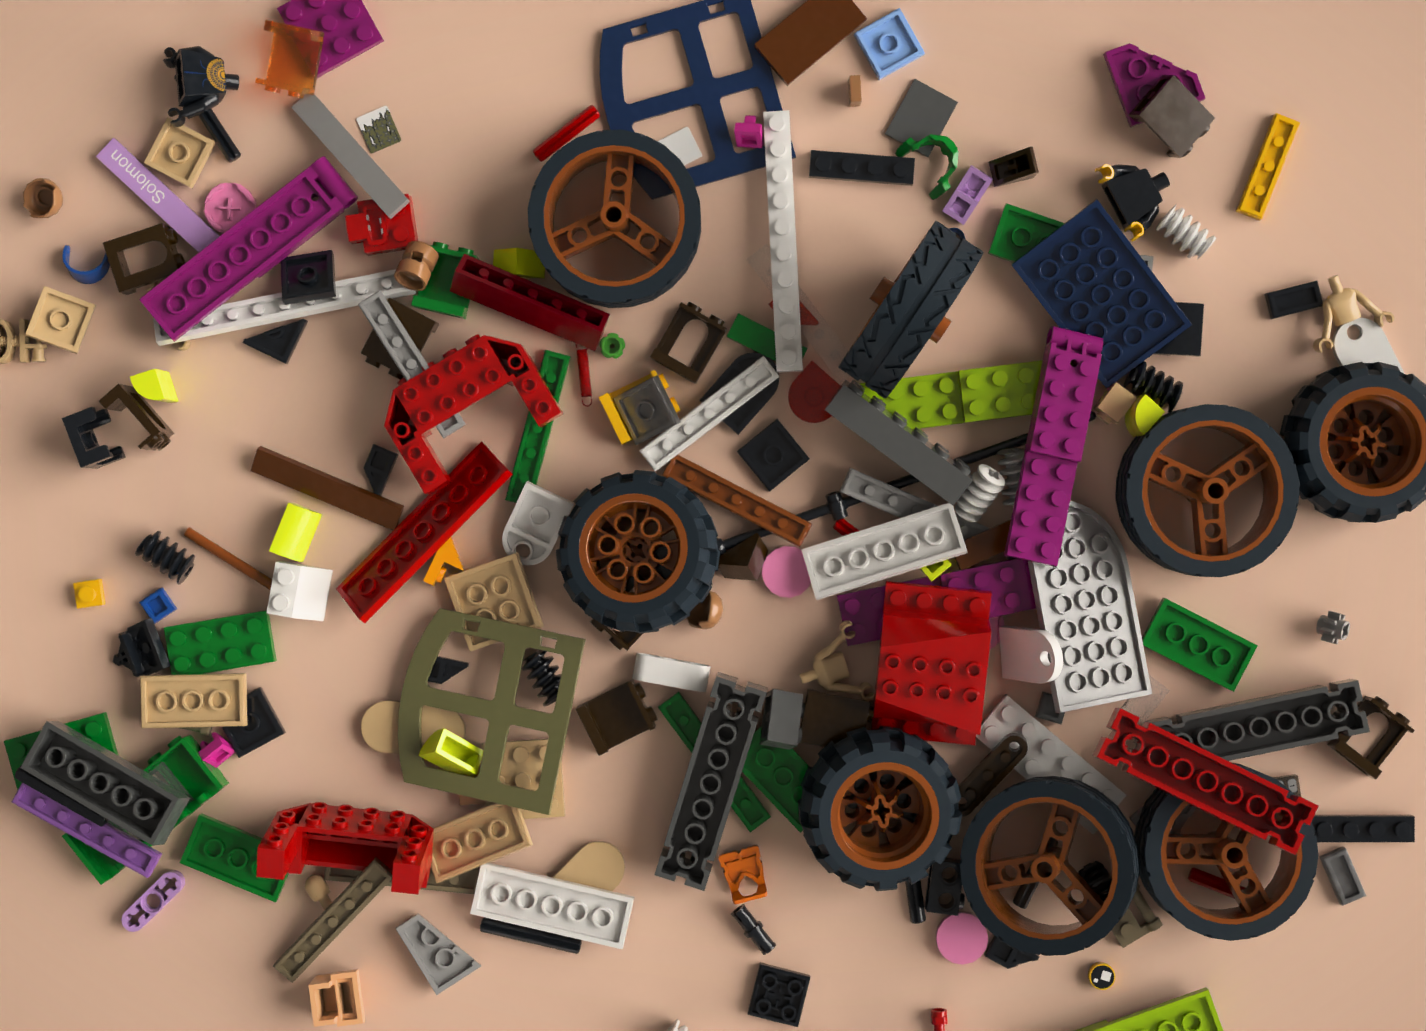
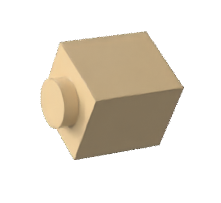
M1115 382L1106 390L1093 409L1098 412L1096 416L1104 423L1109 424L1111 422L1116 424L1123 418L1137 397Z

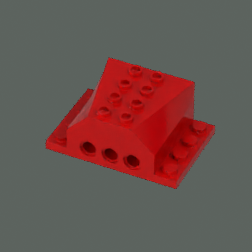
M886 581L871 730H877L882 725L900 728L903 732L910 735L916 734L925 741L975 746L976 734L980 735L992 633L989 622L991 591Z

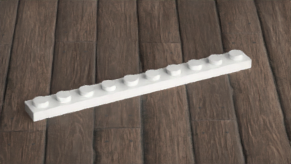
M789 110L763 112L776 369L777 373L803 371L790 112Z
M394 269L335 281L336 297L284 305L281 292L222 304L175 342L153 318L156 343L162 346L358 306L360 302L381 290L387 300L389 298L416 294V291L400 285L394 278L396 271Z

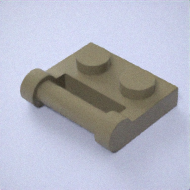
M1139 884L1137 885V891L1133 900L1146 922L1139 925L1128 907L1124 916L1112 929L1122 948L1147 933L1159 929L1163 925L1159 917H1155L1138 889L1140 887Z

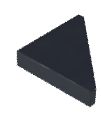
M301 319L297 322L266 331L260 335L244 339L243 343L288 364L308 321Z

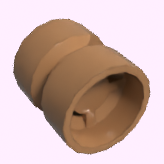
M419 241L409 242L402 255V260L399 262L394 273L395 280L407 289L414 291L424 290L431 277V272L438 261V252L426 243Z

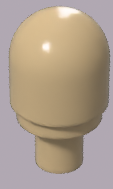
M319 875L308 877L305 882L306 892L314 902L319 901L323 909L326 910L332 903L327 895L330 893L329 886L323 877Z

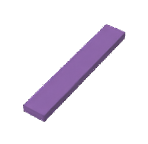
M21 783L12 800V803L146 878L151 876L162 855L161 852L109 823H106L103 827L98 826L24 783Z

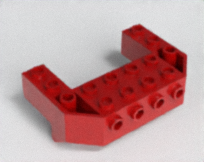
M477 334L465 341L467 346L460 350L456 348L449 350L442 355L444 359L435 364L432 361L428 363L430 368L424 370L421 367L423 372L408 381L402 378L397 382L399 386L393 389L384 427L424 494H431L452 481L427 440V437L432 435L430 430L506 384L515 386L539 427L545 426L564 414L540 375L537 366L521 344L486 335L480 337Z
M324 802L296 806L278 811L257 848L256 877L284 880L287 873L301 874L305 865L363 871L377 857L392 870L391 892L418 895L420 889L427 888L432 863L434 829L413 814H405L403 811L398 810L386 812L379 811L376 808H353L350 805L332 806Z

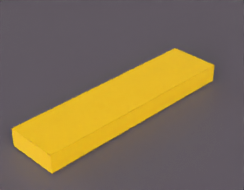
M1278 113L1273 115L1236 212L1259 221L1262 220L1300 122Z

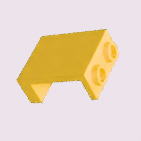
M656 370L610 394L606 393L599 397L622 445L632 441L633 438L613 398L657 376ZM663 373L659 374L658 376L664 389L668 388L669 385ZM674 396L669 398L675 411H680Z

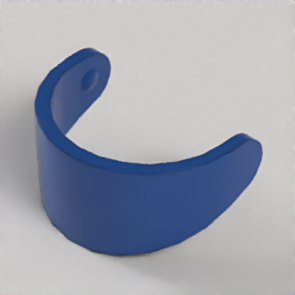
M65 245L63 262L70 275L76 281L83 284H93L102 280L107 274L110 264L106 253L101 264L95 269L77 271L71 268L69 264L70 246Z

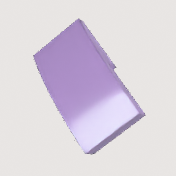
M971 165L942 212L964 225L993 178Z

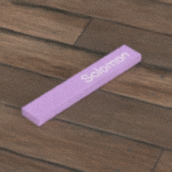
M112 138L96 156L197 252L202 251L220 237L117 139Z

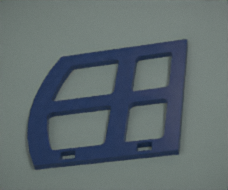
M702 0L603 29L600 83L602 100L610 130L622 129L634 132L632 126L636 122L694 105L701 107L715 159L708 163L687 168L695 187L766 167L765 146L742 153L734 151L720 103L721 98L758 88L761 91L766 112L783 111L770 65L754 47V44L762 37L751 0ZM723 2L725 10L710 14L708 6ZM736 13L741 22L753 66L749 70L721 78H714L698 26L702 22ZM646 25L648 33L633 37L630 29ZM674 30L678 31L694 81L693 85L627 104L624 100L622 79L623 47L626 44ZM791 141L792 159H795L796 155ZM635 163L634 178L652 200L673 194L669 186L659 175L647 167Z

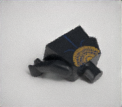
M201 46L182 48L178 52L171 47L164 50L166 57H171L164 59V63L168 68L176 69L179 106L183 107V110L178 108L169 109L168 115L170 117L179 115L176 120L170 122L173 126L181 127L185 123V117L188 119L193 118L219 105L226 94V89L238 90L239 76L237 74H226L224 61L219 57H215Z

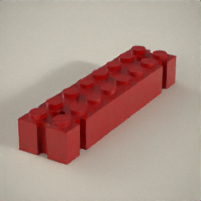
M1121 708L1114 709L1106 726L1112 731L1108 738H1100L1092 755L1093 757L1116 767L1121 762L1124 764L1122 771L1257 838L1266 840L1270 836L1269 844L1290 854H1297L1305 837L1299 831L1303 824L1310 826L1319 807L1318 805L1297 795L1291 794L1290 798H1287L1288 790L1152 723L1144 722L1143 726L1137 724L1140 717ZM1132 738H1134L1135 740L1133 741V743H1136L1135 748H1129L1127 750L1126 747L1128 746L1125 745L1126 740H1131ZM1275 813H1280L1279 815L1283 816L1281 822L1276 821L1274 818Z

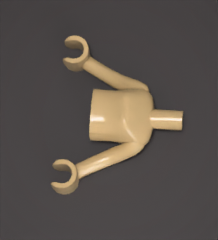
M1338 275L1328 278L1332 294L1323 301L1322 305L1324 317L1322 338H1317L1314 341L1313 349L1318 353H1322L1321 344L1323 342L1327 349L1333 348V342L1329 339L1332 318L1335 326H1341L1360 318L1361 313L1357 301L1374 315V322L1380 327L1384 326L1382 321L1384 315L1389 323L1394 321V315L1391 312L1381 311L1360 291L1351 288L1343 289Z
M846 620L839 626L840 635L814 656L813 670L801 673L799 676L802 684L817 679L818 683L827 690L859 694L864 700L871 701L875 696L874 693L863 694L866 689L872 687L868 682H864L860 686L834 683L850 677L842 651L832 654L846 638L852 639L856 634L855 631L844 632L846 627L853 624L851 621Z

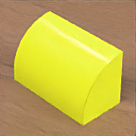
M152 369L130 376L133 387L141 396L167 403L179 402L169 372Z
M1146 394L1136 396L1137 399L1125 414L1127 430L1133 437L1144 435L1165 413Z
M288 503L269 551L291 560L303 562L322 514L296 503Z
M443 728L434 732L427 739L418 756L446 771L472 776L477 775L484 750Z

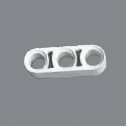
M637 653L632 679L706 692L711 666Z

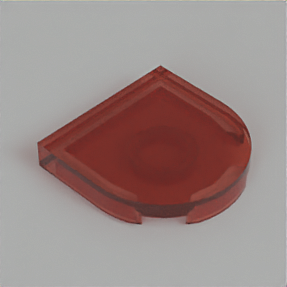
M811 361L789 388L788 403L790 409L802 421L808 423L823 422L832 416L825 411V408L841 385L815 362Z

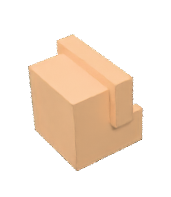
M358 969L317 975L308 985L314 1027L333 1025L336 1022L337 1027L365 1022Z

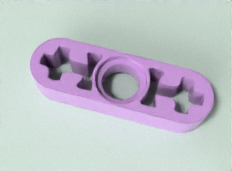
M170 870L163 874L124 912L121 920L123 927L130 932L142 929L184 888V875L177 870ZM167 878H176V887L173 886L164 893L161 889L169 883ZM149 894H156L159 897L160 905L157 908L148 905L147 897ZM143 909L145 913L138 919V922L132 924L130 922L132 919L131 915H135Z

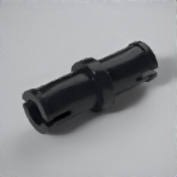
M745 904L738 906L731 913L732 917L744 929V935L752 939L763 955L768 954L775 948L776 943L764 931L761 921H756Z

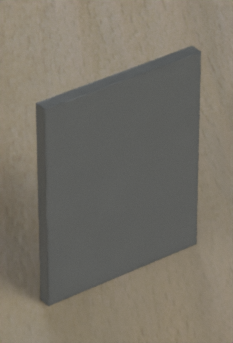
M914 79L885 135L902 144L910 137L914 141H919L931 134L941 135L958 102ZM925 145L915 151L929 157L935 145Z

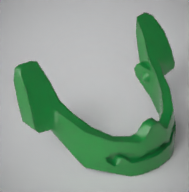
M931 134L919 141H914L910 137L896 150V156L904 157L911 151L918 150L919 147L936 145L941 148L942 154L948 157L949 164L945 175L940 177L937 181L938 184L929 193L932 200L937 199L951 188L948 179L958 166V148L947 136Z

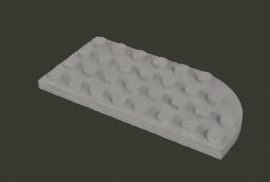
M1070 501L1058 566L1054 567L1028 561L1040 629L1050 632L1057 639L1063 655L1061 673L1055 680L1050 682L1055 713L1152 694L1129 565L1123 546L1114 530L1099 514L1082 504ZM1048 653V659L1051 663V656Z

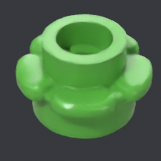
M609 333L600 341L601 353L606 358H619L623 354L625 341L623 338H619L618 334ZM611 344H614V345H615V347H614L613 349L610 348V345H611Z

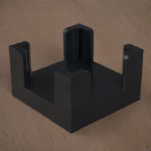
M90 407L62 418L81 468L98 469L126 458L122 447L118 446L109 450L107 445L99 446L93 429L111 422L107 409L96 412L95 407Z

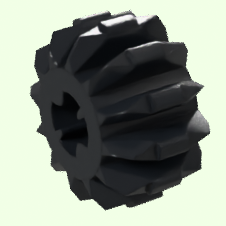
M1095 861L1083 866L1084 868L1079 870L1078 873L1105 902L1109 894L1112 876L1102 863Z

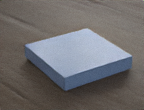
M900 8L854 33L855 39L878 80L925 54Z

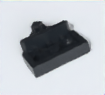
M152 618L128 627L126 632L119 633L118 638L121 643L118 654L114 655L113 663L116 665L127 667L132 670L133 675L136 677L151 675L171 666Z

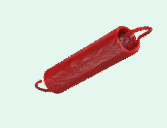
M588 348L576 350L581 397H591L589 405H585L582 399V404L586 407L592 404Z

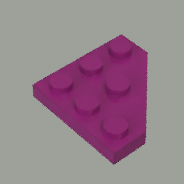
M1129 43L1103 54L1130 128L1144 123L1135 122L1129 116V113L1162 75H1174L1199 102L1206 99L1196 73L1189 70L1185 71L1172 65V62L1154 54H1148L1133 44Z

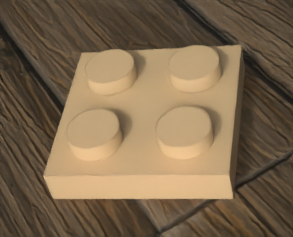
M167 117L144 164L193 189L216 142L184 125L181 127L173 126L170 123L173 119Z
M44 286L25 335L78 354L96 305Z

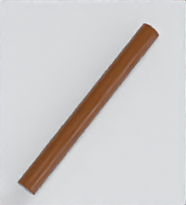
M189 527L184 534L186 538L271 590L272 579L192 528Z

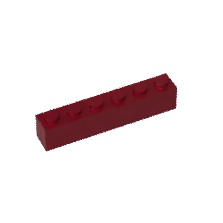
M467 254L463 255L454 272L450 292L593 351L597 349L610 316L609 313Z

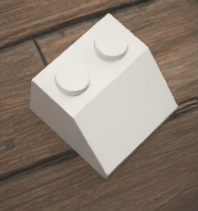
M287 561L275 562L266 613L297 619L324 621L333 570Z

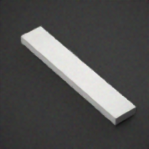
M764 356L681 418V423L667 429L639 450L656 472L780 376Z

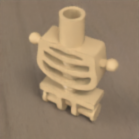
M0 319V364L9 363L13 359L16 347L18 346L20 347V362L31 363L30 349H33L32 362H46V359H44V349H47V345L41 344V341L36 339L35 344H30V337L25 335L30 320L19 319V335L17 336L12 324ZM1 325L5 328L7 336L4 335Z

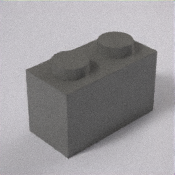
M772 689L766 693L760 737L761 745L790 750L800 743L802 738V728H799L800 719L805 712V703L802 702L803 694Z

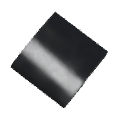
M1176 302L1192 325L1156 351L1154 355L1201 356L1204 304Z

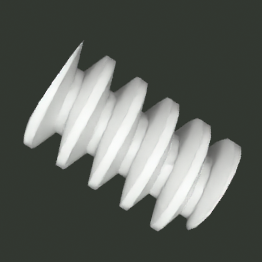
M1175 205L1162 218L1156 230L1159 231L1166 228L1165 238L1174 235L1173 245L1180 241L1182 242L1179 251L1182 252L1189 248L1190 251L1187 258L1190 259L1197 255V259H1199L1214 243L1216 237L1211 236L1206 239L1208 230L1203 229L1198 232L1201 224L1195 222L1190 225L1193 216L1188 215L1182 218L1185 209L1180 208L1174 211Z
M985 464L979 465L977 471L972 474L973 481L955 505L956 513L970 522H977L981 519L982 514L991 506L993 500L997 498L1005 485L1004 477L997 470Z

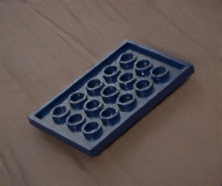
M1097 199L1011 264L1059 328L1103 338L1098 379L1106 389L1192 325Z

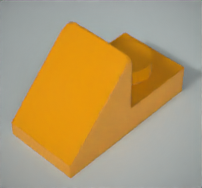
M452 537L437 550L425 575L424 582L435 586L436 581L441 583L447 571L444 568L445 563L464 571Z

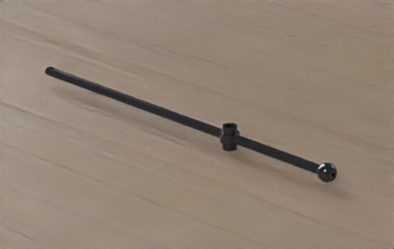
M1091 411L1089 422L1096 418V414ZM1028 433L958 458L969 465L997 455V452L1000 450L1020 447L1026 444ZM910 474L887 482V484L901 489L921 481ZM835 491L825 496L827 500L825 505L796 514V516L810 521L827 514H832L834 521L840 520L848 516L846 510L848 507L862 501L851 496L842 497L841 492ZM759 527L723 541L717 538L720 556L726 553V550L734 548L756 533L759 534L760 538L773 533Z

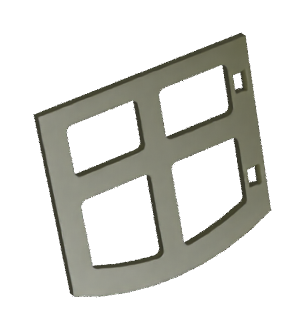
M440 608L426 627L415 648L402 688L398 713V746L404 782L550 815L586 639ZM465 620L480 623L477 632L464 629ZM451 632L464 633L504 643L505 648L493 700L437 689L428 685L427 681L433 665ZM542 637L557 640L555 648L541 646ZM527 648L557 653L564 657L553 713L519 707L515 704L523 658ZM424 705L485 718L489 721L480 771L477 777L428 767L424 763V758L418 756L422 748L421 717ZM511 725L544 731L549 736L539 787L536 791L503 784L499 780Z

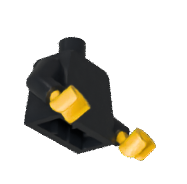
M1105 164L1094 170L1095 172H1101L1103 176L1102 179L1098 180V183L1105 182L1101 186L1123 226L1124 232L1130 230L1133 233L1134 237L1131 239L1133 242L1142 236L1145 230L1151 227L1159 213L1158 204L1163 201L1159 191L1170 186L1169 179L1164 172L1151 178L1146 168L1140 170L1137 166L1118 164L1110 166Z

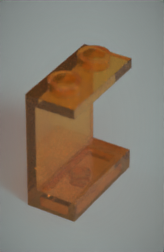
M265 20L264 30L274 32L266 79L256 78L255 83L265 85L264 90L280 93L281 89L288 90V96L303 98L304 94L314 95L324 32Z

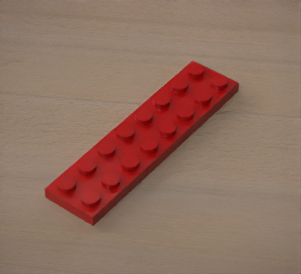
M482 441L449 474L452 481L429 494L336 588L359 620L366 623L513 475Z

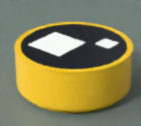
M1097 962L1090 967L1088 979L1096 989L1106 990L1114 984L1115 972L1107 963Z

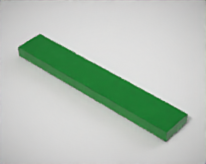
M545 350L539 373L559 404L571 357ZM530 411L528 412L512 472L513 475L511 476L505 498L506 501L517 503L527 481L537 485L554 420L543 427H539Z
M678 691L659 705L658 708L692 753L702 722ZM740 776L731 807L749 832H752L771 818V815L743 777Z

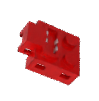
M404 194L410 202L392 219L385 214L373 199L357 201L359 214L345 216L349 242L352 244L363 243L365 254L370 256L405 250L409 242L418 241L412 197L409 194Z

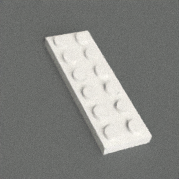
M950 503L801 549L817 600L968 553L954 507Z
M1006 694L981 723L980 735L976 734V737L991 750L1010 733H1019L1025 737L1028 744L1027 754L1014 769L1027 780L1046 776L1080 780L1098 789L1117 806L1126 797L1124 792ZM1012 742L1009 746L1012 749H1017L1019 744ZM1081 814L1079 823L1094 835L1098 829L1089 819Z
M487 863L480 867L470 914L623 949L635 896Z

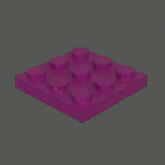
M291 0L277 8L316 79L384 42L362 0Z

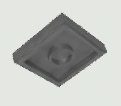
M658 375L613 398L636 445L681 423Z

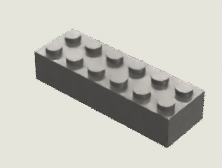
M845 380L826 405L825 411L951 505H954L973 481L970 473L971 467L959 458L956 461L950 458L949 451L941 444L936 443L935 446L928 441V435L918 427H915L913 430L907 426V419L896 411L891 414L885 409L886 404L878 397L873 396L870 398L864 394L865 388L855 380L851 382Z
M46 721L20 767L152 846L165 844L190 799L187 795L59 721Z

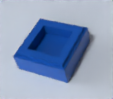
M164 588L158 589L139 602L149 618L153 619L154 624L177 610Z

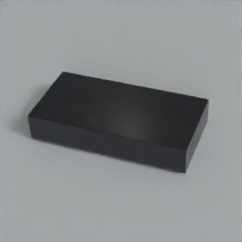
M1318 281L1264 294L1270 319L1322 307L1323 305Z

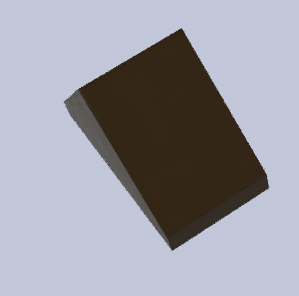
M1027 147L989 161L994 187L1032 179L1039 173L1033 147Z
M754 534L719 556L718 569L724 578L758 580L768 553V549L759 534Z

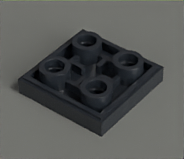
M760 962L747 1012L748 1015L798 1027L810 975Z

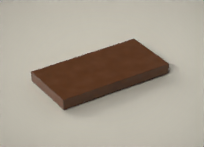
M807 0L756 42L754 47L785 85L788 86L861 26L867 18L852 0Z

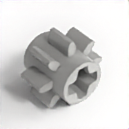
M1329 611L1328 616H1320L1316 630L1318 634L1322 635L1321 640L1338 644L1339 639L1345 640L1347 638L1350 623L1344 620L1345 615Z

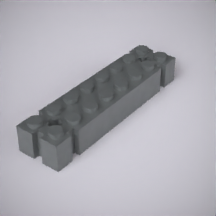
M721 672L717 673L710 697L716 698L715 703L709 701L664 842V846L670 847V849L663 848L655 871L656 876L675 881L676 875L686 878L684 885L705 891L713 865L708 863L707 860L714 862L759 717L754 716L753 713L754 710L761 712L768 687L749 681L746 687L737 685L738 678ZM733 702H737L738 707L742 709L739 710L737 708V711L733 712L731 711V706L728 705V703L732 704ZM686 851L692 852L690 859L685 857Z
M1355 679L1329 683L1330 690H1328L1327 686L1317 685L1176 714L1177 721L1172 722L1171 718L1168 717L1145 721L1227 761L1338 739L1337 732L1339 731L1340 734L1346 736L1370 732L1366 712L1358 710L1357 702L1363 701L1359 681ZM1333 706H1336L1337 711L1333 715L1330 714V710L1333 709Z

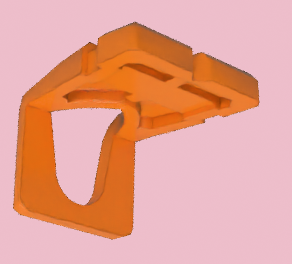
M758 845L741 848L739 852L734 850L722 853L718 856L721 867L724 868L723 872L730 887L734 904L767 896ZM744 876L753 879L758 884L756 893L749 896L741 895L738 889Z

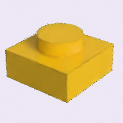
M102 579L73 583L77 609L105 605Z

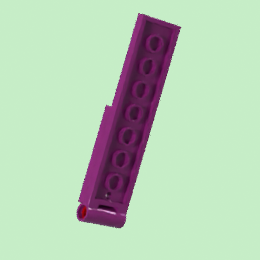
M323 156L139 300L175 342L255 278L262 277L345 212V209L357 201L358 196L328 159ZM314 197H319L317 201H313Z
M1051 326L1047 333L1046 346L1004 552L1005 556L1054 567L1058 566L1077 464L1082 459L1100 368L1101 351L1103 348V338L1054 326Z
M1014 558L970 567L964 570L942 573L932 582L928 577L902 582L991 591L989 618L1036 609L1028 561ZM886 585L837 595L842 622L848 620L853 623L851 626L846 627L844 632L855 631L856 633L852 639L846 638L847 646L880 640Z

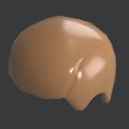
M37 178L28 183L23 192V207L31 213L30 216L33 218H49L57 214L62 207V192L49 179Z
M709 591L703 603L699 602L689 612L690 616L687 617L689 625L704 630L714 627L722 616V599L716 592Z

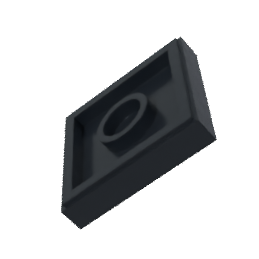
M332 250L289 256L281 261L282 301L284 305L336 297L335 265Z
M778 419L737 451L769 492L810 459Z
M262 687L247 694L248 725L222 727L238 758L286 733Z

